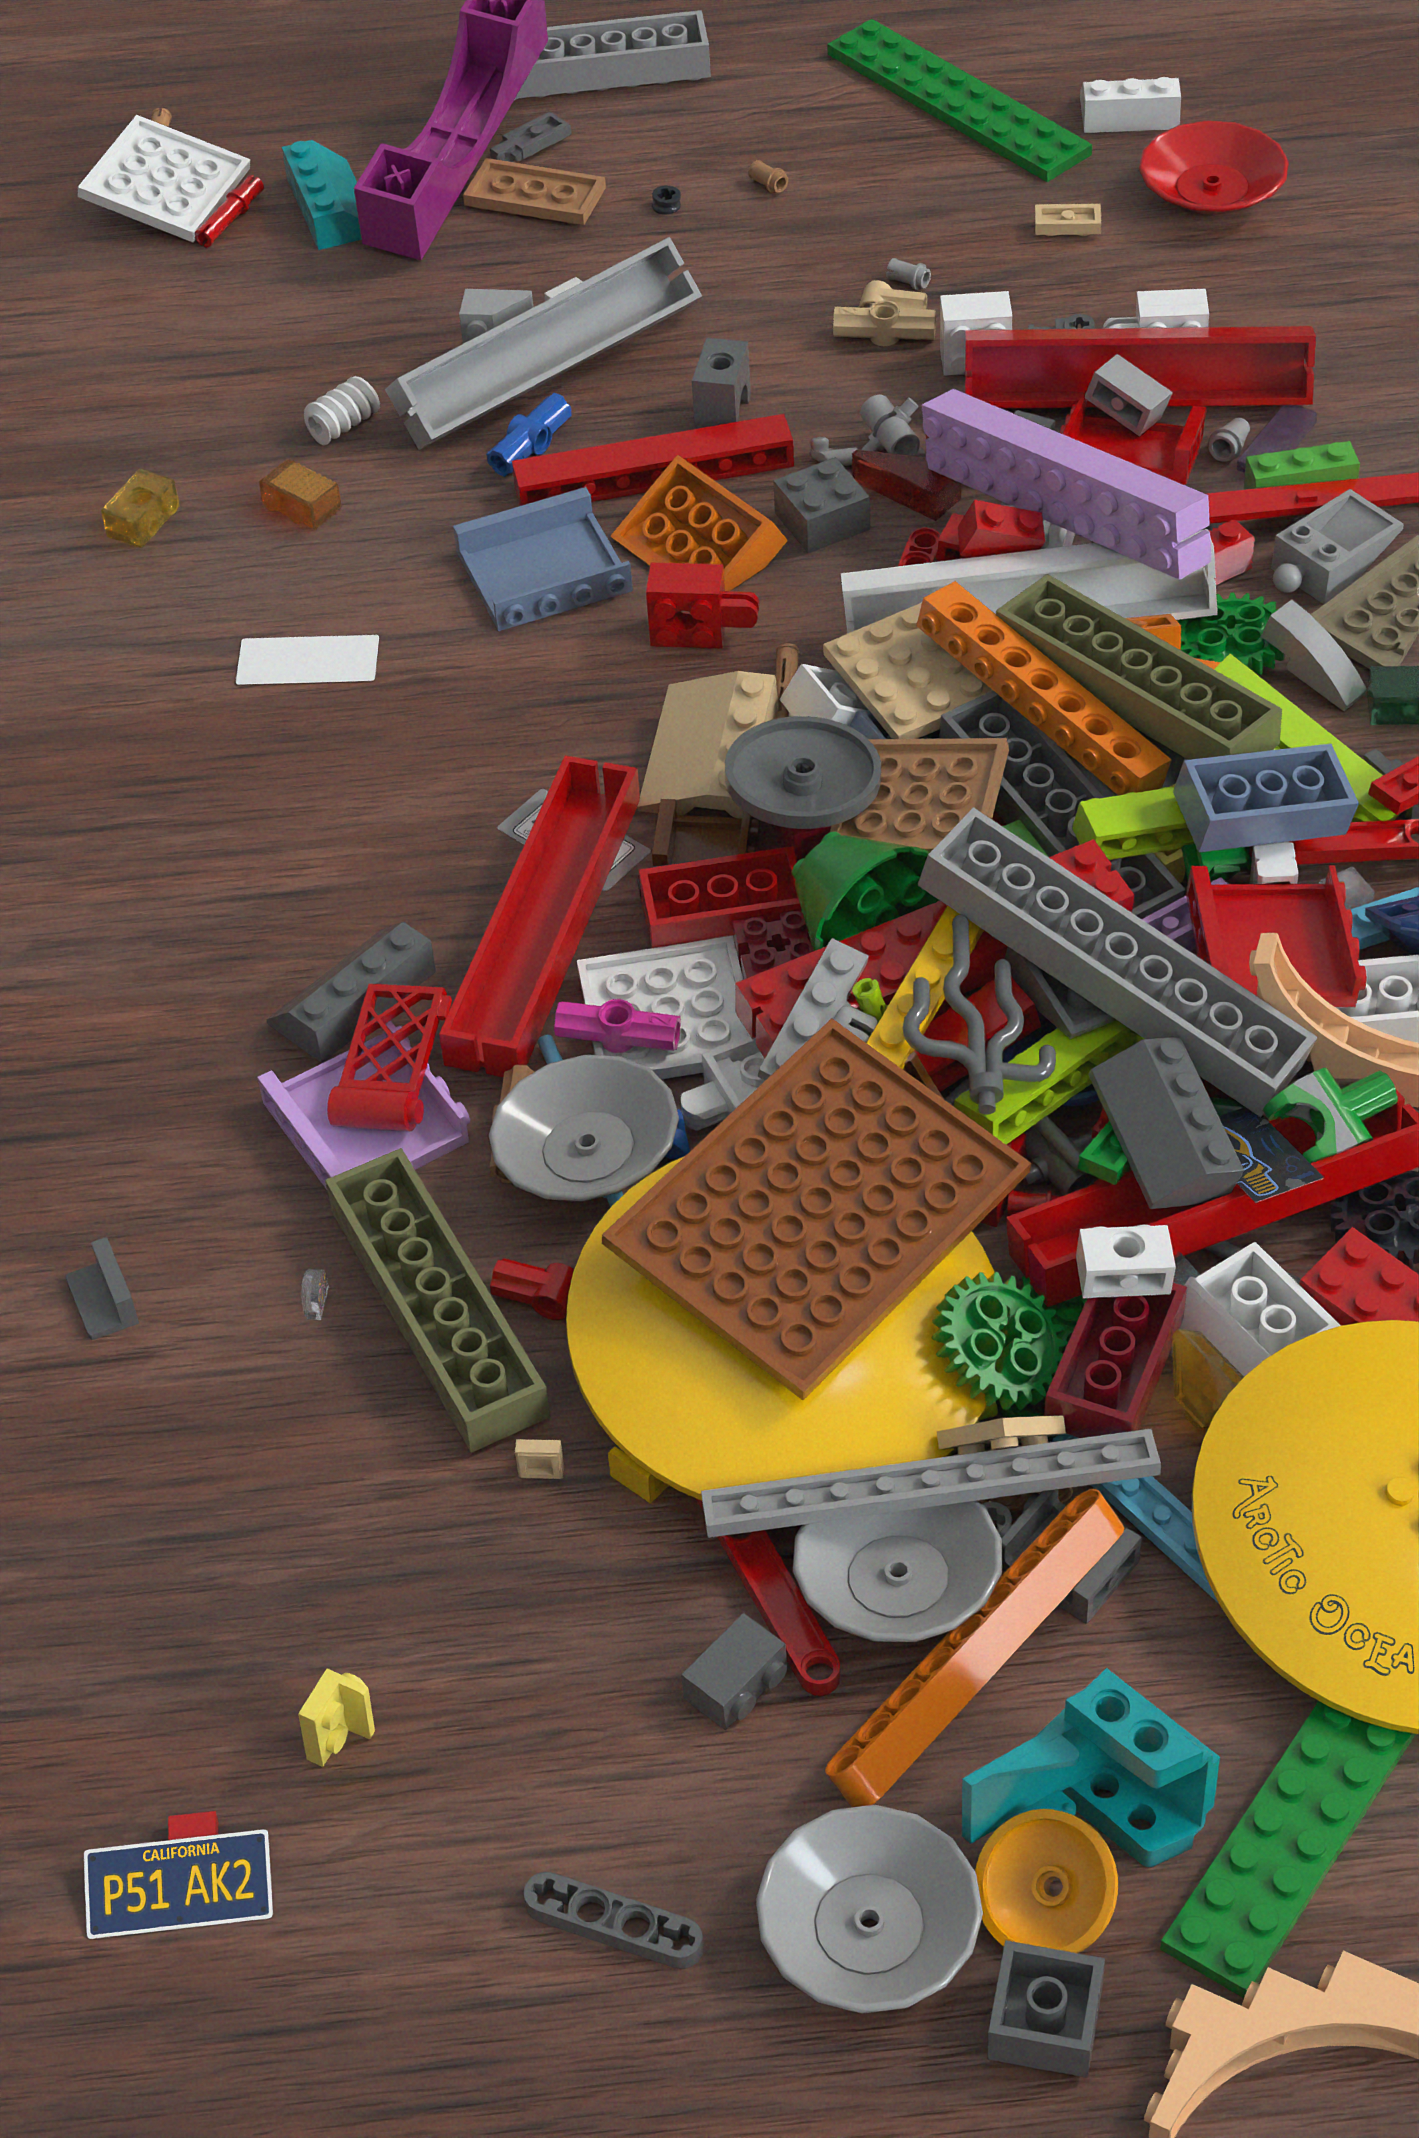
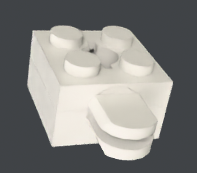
M1206 289L1137 291L1136 317L1108 318L1102 329L1208 327L1209 308Z
M749 1035L702 1053L704 1085L683 1092L681 1095V1112L685 1124L689 1128L700 1130L723 1121L765 1081L758 1077L759 1069L765 1059L756 1046V1038L752 1039Z

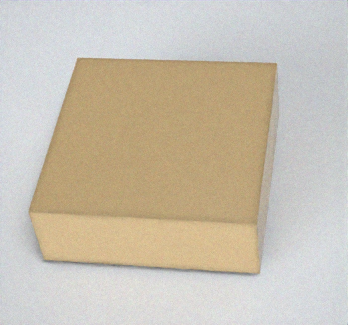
M516 1439L515 1456L519 1477L563 1478L564 1460L561 1440Z

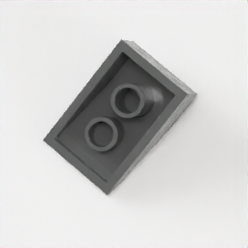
M1007 947L1004 959L1011 965V977L1033 1001L1036 1010L1068 1038H1074L1117 1021L1028 959Z

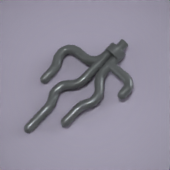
M957 915L952 921L953 966L944 978L943 992L945 1000L951 1008L966 1021L968 1027V1047L951 1041L932 1040L926 1038L920 1032V1024L927 1016L930 1005V984L924 977H918L913 982V1006L904 1017L902 1030L907 1043L920 1054L950 1058L962 1063L969 1074L970 1099L978 1104L980 1113L992 1114L996 1111V1103L1001 1101L1004 1095L1003 1079L1024 1082H1040L1047 1079L1055 1069L1056 1052L1050 1045L1042 1046L1039 1049V1064L1033 1066L1002 1062L1003 1049L1016 1040L1021 1034L1024 1025L1022 1009L1012 994L1011 965L1005 959H999L995 963L994 974L997 1004L1007 1017V1025L990 1039L985 1052V1031L982 1015L960 992V984L968 975L970 966L969 922L964 915Z

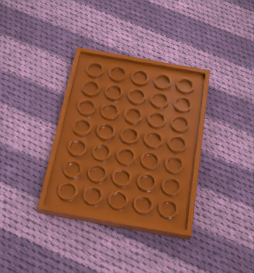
M831 1018L602 1234V1244L797 1397L804 1400L1030 1173L1031 1162Z

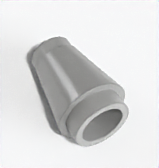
M1234 418L1226 425L1214 431L1209 438V451L1211 455L1223 462L1236 459L1240 455L1250 431L1248 422L1243 418Z

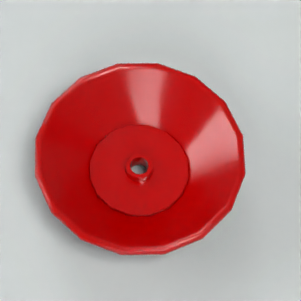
M1206 120L1178 125L1157 135L1142 151L1139 171L1147 188L1166 202L1200 214L1219 215L1249 208L1272 197L1287 179L1289 161L1280 144L1260 130L1235 122Z

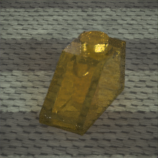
M1177 1329L1172 1335L1174 1398L1185 1409V1418L1195 1427L1204 1430L1209 1428L1214 1415L1228 1394L1244 1376L1200 1331Z

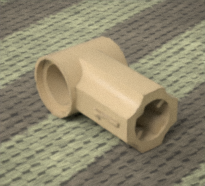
M877 280L871 281L865 286L859 308H870L874 303L886 300L896 303L899 309H926L927 295L921 292L893 290L887 283Z

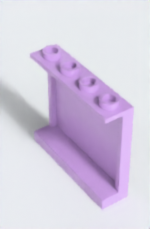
M391 1021L385 1024L392 1034L402 1028L400 1025L395 1027ZM383 1031V1034L364 1042V1045L369 1050L387 1038V1035ZM408 1037L399 1042L406 1052L412 1048ZM393 1046L375 1059L383 1068L400 1057L401 1054ZM349 1050L283 1083L279 1081L272 1070L257 1077L263 1104L325 1188L326 1179L400 1148L403 1149L416 1170L469 1143L467 1125L470 1124V1117L466 1108L461 1102L455 1103L452 1100L445 1081L440 1076H433L430 1072L429 1064H427L418 1099H421L424 1105L423 1119L420 1124H416L413 1131L333 1127L330 1124L327 1114L329 1094L334 1086H339ZM369 1062L356 1071L354 1080H365L376 1073L377 1069ZM407 1064L389 1076L392 1082L409 1083L413 1069Z

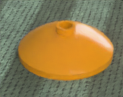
M1037 1809L1018 1814L994 1831L985 1843L976 1864L975 1872L983 1910L982 1921L987 1930L1002 1946H1004L1005 1940L1080 1953L1099 1938L1113 1915L1118 1896V1874L1113 1855L1101 1835L1090 1824L1075 1815L1054 1809ZM1059 1878L1062 1882V1891L1059 1895L1053 1896L1050 1892V1884L1054 1879Z

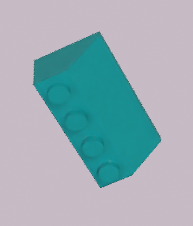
M313 140L297 141L292 145L282 147L287 181L318 250L362 240L354 194L357 180L347 159Z

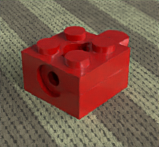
M650 563L646 588L650 646L722 649L725 627L753 628L757 623L760 606L758 597L753 592L725 591L723 564Z

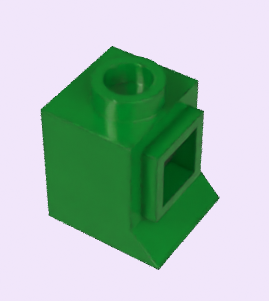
M1188 844L1181 847L1188 881L1191 866H1207L1210 881H1215L1220 877L1223 880H1229L1240 871V868H1244L1248 864V850L1246 847L1199 852L1196 844Z

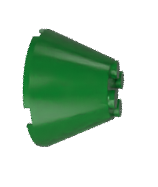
M836 831L825 835L821 843L813 848L804 859L799 860L792 869V877L796 880L795 888L813 951L828 946L831 938L837 941L844 940L940 901L918 886L930 852L913 846L840 835Z

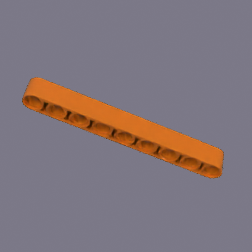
M1089 1489L1076 1496L999 1578L986 1605L955 1630L950 1631L831 1758L825 1772L851 1807L875 1804L1120 1538L1124 1531V1525L1099 1490Z

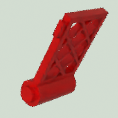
M368 984L339 1086H334L328 1098L327 1114L329 1122L333 1127L413 1131L416 1124L421 1123L424 1105L422 1100L418 1099L439 1022L446 1019L452 1003V998L447 996L444 987ZM378 997L394 998L397 1002L379 1016L374 1011ZM420 1000H432L431 1008L418 1017H415L409 1009ZM405 1012L411 1021L392 1034L385 1024ZM381 1028L387 1035V1038L368 1050L364 1045L366 1037ZM419 1030L423 1035L421 1042L406 1052L399 1042ZM395 1046L401 1056L382 1068L375 1058ZM369 1062L377 1069L376 1073L365 1080H354L356 1071ZM409 1064L413 1069L409 1083L392 1082L389 1076Z

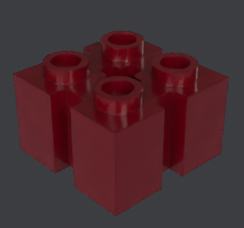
M801 909L779 913L778 921L765 922L764 916L732 921L733 939L743 980L814 952Z

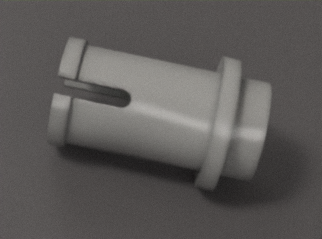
M893 258L887 266V269L894 270V272H886V276L890 280L910 284L915 290L926 288L929 284L931 271L926 268L925 264L919 263L914 265Z

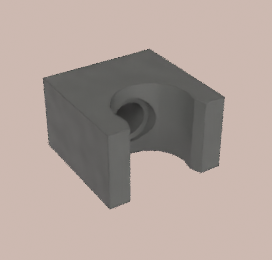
M706 338L692 378L695 429L739 422L740 403L749 404L751 398L749 347L747 341Z

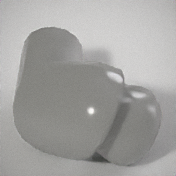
M815 437L810 441L812 448L809 451L810 455L819 462L836 457L843 466L859 464L857 447L834 450L829 448V440L826 437Z

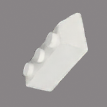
M1160 77L1147 80L1130 78L1123 81L1095 80L1093 82H1083L1080 102L1084 133L1170 130L1180 125L1181 91L1179 78Z

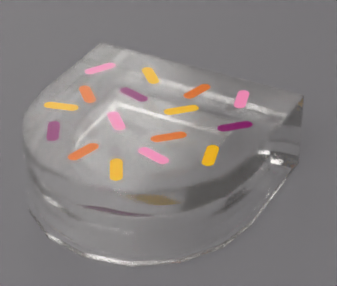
M308 1268L303 1276L301 1299L304 1315L309 1320H322L329 1288L324 1269Z

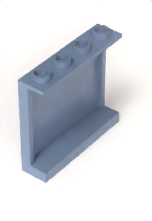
M586 487L453 526L457 555L498 631L633 591L631 564L629 561L621 563L592 512L591 495Z

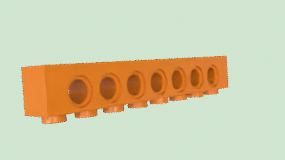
M954 581L923 598L916 626L1002 697L1004 701L1008 702L1051 738L1059 747L1094 774L1114 793L1124 795L1130 792L1138 793L1157 790L1163 787L1172 759L960 584Z

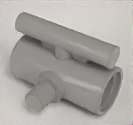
M874 395L867 399L861 407L860 415L872 433L868 436L870 440L862 448V451L869 458H872L880 449L882 451L886 449L895 461L902 462L913 458L918 465L924 464L926 462V453L920 446L919 438L908 425L912 420L910 416L918 408V405L909 397L900 407L897 405L894 407L884 395Z

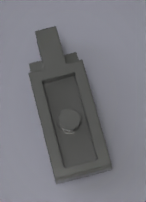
M548 112L502 135L503 140L498 145L490 148L491 159L513 162L514 160L521 161V159L530 157L534 153L572 135L571 125L552 112Z

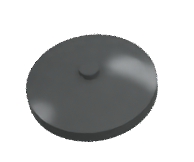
M784 717L754 726L733 742L725 759V784L732 800L742 810L761 821L787 828H821L847 821L869 807L880 789L881 760L876 748L868 738L845 724L820 717Z

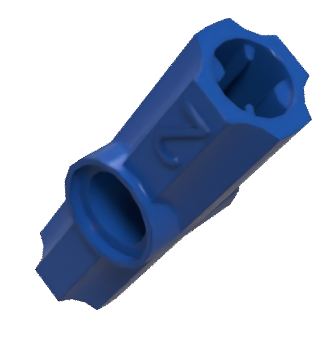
M553 393L551 396L546 397L527 416L522 414L516 415L508 426L507 435L486 454L487 463L494 469L495 473L505 477L513 472V460L528 458L532 453L537 455L543 454L551 443L552 434L572 416L571 406L565 401L563 396Z

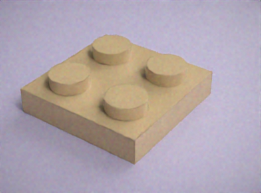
M1063 1416L1000 1418L937 1431L939 1449H958V1455L985 1452V1447H988V1451L1018 1447V1443H1021L1022 1446L1048 1443V1437L1066 1434Z

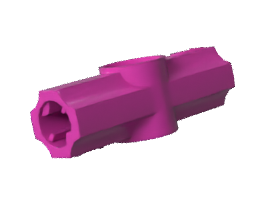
M612 999L606 1001L601 1006L562 1001L558 1003L556 1009L554 1032L555 1036L599 1041L605 1049L614 1053L629 1051L634 1046L674 1051L677 1050L680 1040L681 1016L636 1011L632 1004L622 999Z

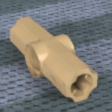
M886 300L878 301L871 305L870 308L835 307L834 337L870 338L878 346H891L898 342L899 339L935 340V310L899 309L896 303Z

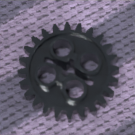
M1407 1171L1335 1199V1202H1331V1232H1335V1243L1353 1227L1413 1270L1414 1264L1419 1263V1171Z

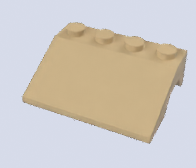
M735 671L669 684L640 794L638 811L658 814L661 799H676L677 816H684L694 807L725 810L734 818H743V810L732 800L726 788L725 759L733 742L744 732L761 723L774 720L778 706L775 675Z

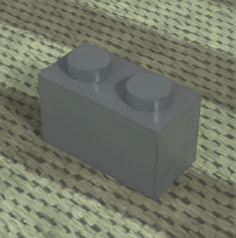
M743 1613L681 1674L684 1699L726 1730L736 1719L742 1720L752 1711L756 1699L768 1687L772 1689L782 1681L787 1671L786 1644Z

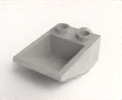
M1349 489L1276 535L1271 569L1274 570L1273 583L1279 591L1285 593L1293 592L1299 587L1322 604H1325L1354 583L1403 530L1404 524Z

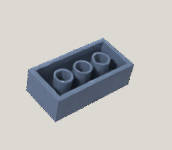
M1332 744L1184 760L1173 790L1199 852L1345 835L1359 805Z

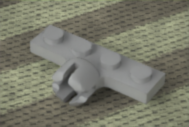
M831 938L758 1072L759 1078L767 1080L831 1018L867 1043L878 1022L875 1017L852 1007L847 999L867 964L868 955Z

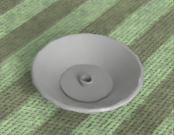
M581 1055L549 1063L520 1080L497 1106L489 1132V1140L495 1164L516 1187L548 1200L583 1202L619 1193L651 1174L672 1148L679 1115L672 1090L650 1068L620 1056Z
M977 1501L803 1524L795 1536L793 1573L807 1604L835 1628L873 1642H918L955 1630L986 1605L1002 1574V1539L987 1509Z
M879 1805L831 1810L795 1829L767 1861L756 1897L760 1939L782 1977L818 2003L862 2014L908 2008L945 1988L973 1954L983 1916L976 1872L954 1839L918 1814ZM866 1919H873L878 1924L868 1928L861 1923Z

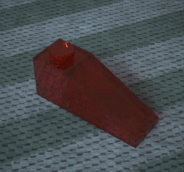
M855 450L852 453V477L857 483L934 521H937L961 500V483L928 469L926 457Z

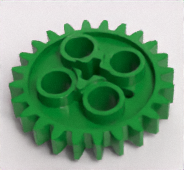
M1234 592L1230 593L1228 599H1223L1219 594H1216L1218 615L1177 620L1181 625V651L1193 658L1222 662L1229 654H1232L1250 670L1259 675L1263 674V666L1274 669L1275 660H1285L1283 652L1261 637L1270 615L1278 610L1274 601L1264 605L1263 596L1253 601L1250 600L1249 593H1246L1241 599L1236 598Z
M979 1272L973 1279L966 1276L958 1285L955 1284L944 1295L945 1298L936 1307L940 1313L932 1320V1323L940 1329L932 1336V1339L944 1343V1346L936 1355L942 1358H949L950 1363L944 1371L946 1373L957 1371L960 1375L956 1382L957 1387L963 1386L966 1383L972 1386L970 1391L972 1399L979 1393L985 1394L986 1406L990 1407L999 1399L1003 1410L1007 1411L1014 1403L1019 1410H1023L1029 1403L1035 1406L1046 1397L1063 1354L1061 1352L1067 1347L1068 1342L1057 1338V1335L1065 1329L1064 1325L1052 1324L1050 1320L1056 1314V1310L1049 1309L1044 1311L1041 1307L1045 1297L1043 1295L1035 1299L1030 1297L1031 1285L1029 1284L1025 1285L1021 1290L1016 1288L1014 1276H1011L1003 1284L998 1272H995L988 1279L983 1272Z

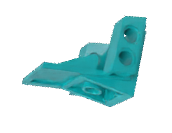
M1106 1668L1085 1689L1065 1700V1708L1034 1738L962 1778V1837L971 1844L990 1832L995 1831L1012 1817L1031 1810L1054 1809L1075 1815L1077 1811L1140 1864L1149 1868L1154 1867L1193 1848L1194 1836L1203 1828L1206 1814L1214 1807L1220 1757ZM1104 1789L1112 1792L1114 1796L1100 1798L1094 1792ZM1136 1819H1143L1148 1821L1152 1827L1146 1830H1139L1132 1827L1130 1822Z

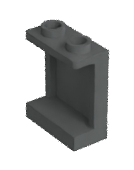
M1058 1489L1042 1491L1040 1494L1037 1492L1032 1494L1025 1503L1022 1515L1014 1524L1008 1523L1002 1528L999 1533L1002 1539V1571L1005 1572L1066 1507L1058 1500ZM1125 1528L1120 1538L1057 1606L1087 1624L1139 1563L1141 1536Z

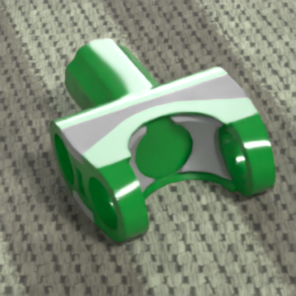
M1322 1068L1298 1079L1282 1090L1265 1105L1262 1111L1270 1121L1278 1118L1295 1117L1306 1122L1313 1129L1316 1136V1145L1302 1154L1309 1163H1313L1372 1141L1373 1138L1362 1121L1397 1104L1398 1097L1392 1080L1386 1073L1380 1070L1341 1089L1328 1068Z

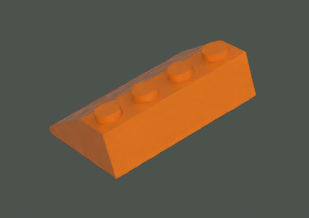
M679 455L673 459L610 536L614 541L649 566L651 562L723 564L725 591L733 590L766 568L788 541L770 519Z

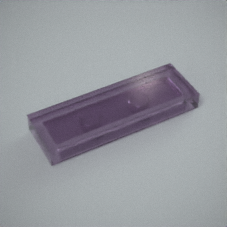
M1283 405L1238 459L1237 470L1245 473L1246 456L1295 449L1316 424L1317 413L1296 405Z

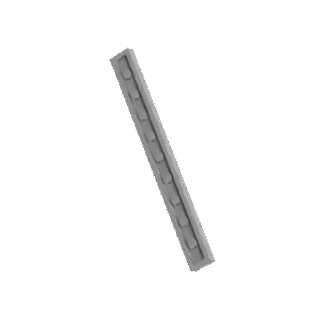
M1144 1429L701 1491L707 1536L710 1538L1161 1475V1462L1152 1430Z

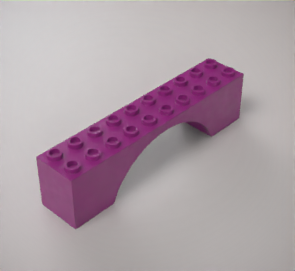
M545 0L465 1L459 12L457 37L448 75L439 100L427 124L418 137L405 149L380 143L354 187L362 244L417 260L423 259L548 42Z

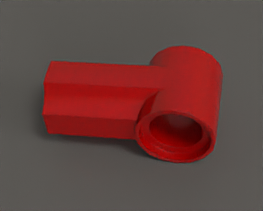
M503 1258L497 1261L493 1269L490 1283L491 1294L530 1304L543 1317L551 1320H562L567 1315L568 1293L574 1269L563 1263H552L544 1269Z

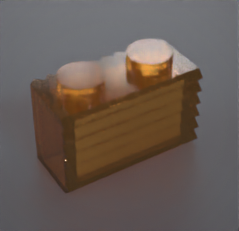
M289 458L259 481L261 501L264 506L270 511L277 510L289 516L298 525L303 523L317 530L318 525L321 526L323 522L327 521V518H331L332 514L335 515L337 510L340 511L342 507L339 487L336 481L332 482L331 479H327L325 476L322 477L320 473L312 472L310 468L306 469L305 466H301L300 463L296 464L294 460L291 461Z

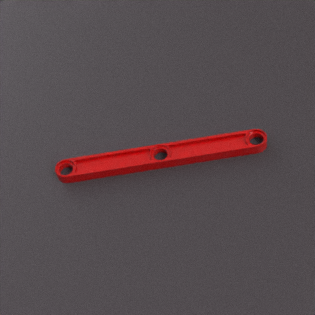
M1419 819L1351 822L1345 835L1289 842L1294 845L1297 865L1419 859V843L1415 842L1410 836L1412 834H1419ZM1249 846V854L1252 858L1253 846Z
M696 1498L699 1506L703 1511L702 1501ZM753 1531L743 1539H735L730 1535L717 1536L770 1632L786 1644L787 1662L801 1687L806 1692L816 1696L828 1695L835 1691L840 1684L841 1678L839 1659L766 1531ZM818 1663L829 1666L833 1671L824 1680H814L806 1672L809 1667Z

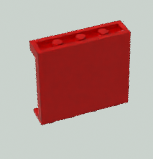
M1082 393L1077 404H1072L1070 415L1067 414L1065 425L1061 426V434L1180 484H1187L1203 442L1207 407L1192 406L1185 426L1155 423L1142 435L1138 436L1112 417L1086 415L1087 399L1084 398L1086 393Z
M1329 865L1325 884H1211L1207 866H1191L1186 898L1197 953L1200 959L1257 996L1258 980L1257 976H1252L1250 972V954L1252 950H1257L1261 933H1278L1283 950L1290 963L1301 978L1319 996L1334 1007H1356L1359 990H1365L1366 969L1365 966H1359V940L1357 937H1352V912L1350 909H1345V883L1339 882L1335 865Z

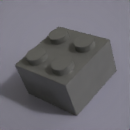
M836 457L773 480L775 514L808 553L870 530V496Z
M1005 1940L988 2031V2059L1088 2078L1103 1988L1105 1958Z

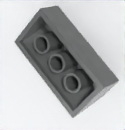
M405 922L381 929L267 1019L268 1025L321 1063L325 1062L352 1040L368 984L419 986L436 973L431 940ZM378 997L374 1011L379 1016L397 1002L394 998Z
M1181 1037L1143 1039L1090 1070L1088 1075L1150 1209L1200 1205L1232 1192L1244 1169Z

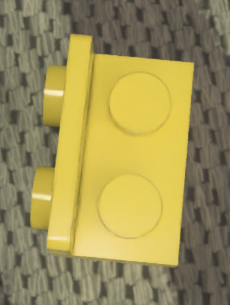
M326 1669L298 1713L306 1758L308 1761L324 1767L332 1753L337 1754L342 1749L348 1735V1730L367 1739H371L375 1732L369 1689L365 1683L353 1674L343 1673L341 1675Z

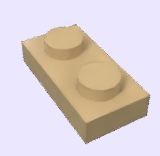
M1100 204L1035 205V235L1087 236L1090 234H1101Z

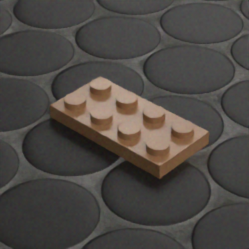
M486 158L463 194L464 206L507 212L512 215L519 214L537 217L543 220L567 222L574 225H585L606 189L605 177Z

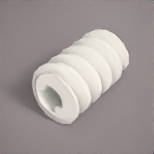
M356 376L350 377L345 383L339 384L336 389L328 391L326 395L320 396L315 402L309 403L305 407V424L312 437L319 444L327 445L330 443L331 438L337 439L341 432H348L351 425L357 426L360 424L361 419H368L371 412L377 413L380 409L379 397L367 381Z

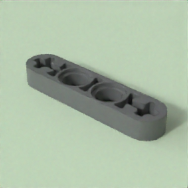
M552 1872L537 1873L525 1884L523 1893L527 1912L538 1922L673 1968L685 1969L692 1967L703 1956L704 1942L701 1928L695 1921L687 1917ZM548 1890L554 1891L555 1899H548L544 1905L539 1904L537 1895L544 1896ZM587 1903H598L604 1908L605 1911L602 1917L594 1922H585L577 1915L579 1909ZM563 1904H569L567 1914L564 1913ZM632 1918H642L650 1925L647 1933L637 1938L629 1937L622 1929L624 1924ZM662 1926L664 1936L659 1935V1943L655 1944L659 1934V1927ZM683 1935L689 1937L690 1945H683L680 1951L674 1950L673 1941H680Z

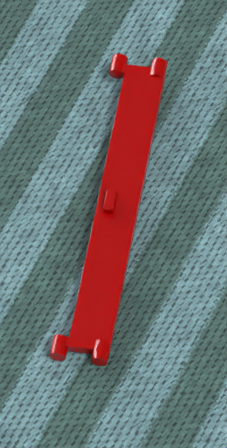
M1419 472L1206 493L1209 501L1210 524L1230 522L1231 520L1242 521L1311 514L1349 489L1377 507L1419 503Z

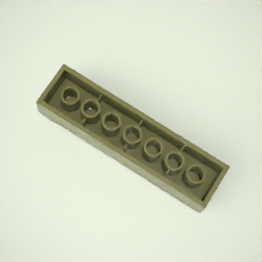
M1046 574L996 610L998 617L1129 725L1188 760L1270 751L1280 744L1282 708L1049 574Z
M397 1149L326 1179L327 1193L334 1217L470 1452L477 1451L550 1418L547 1389L403 1149Z

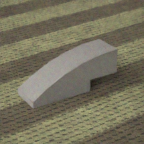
M1291 599L1270 615L1261 637L1290 657L1286 666L1288 671L1343 711L1347 710L1366 694L1367 688L1345 652L1307 611Z

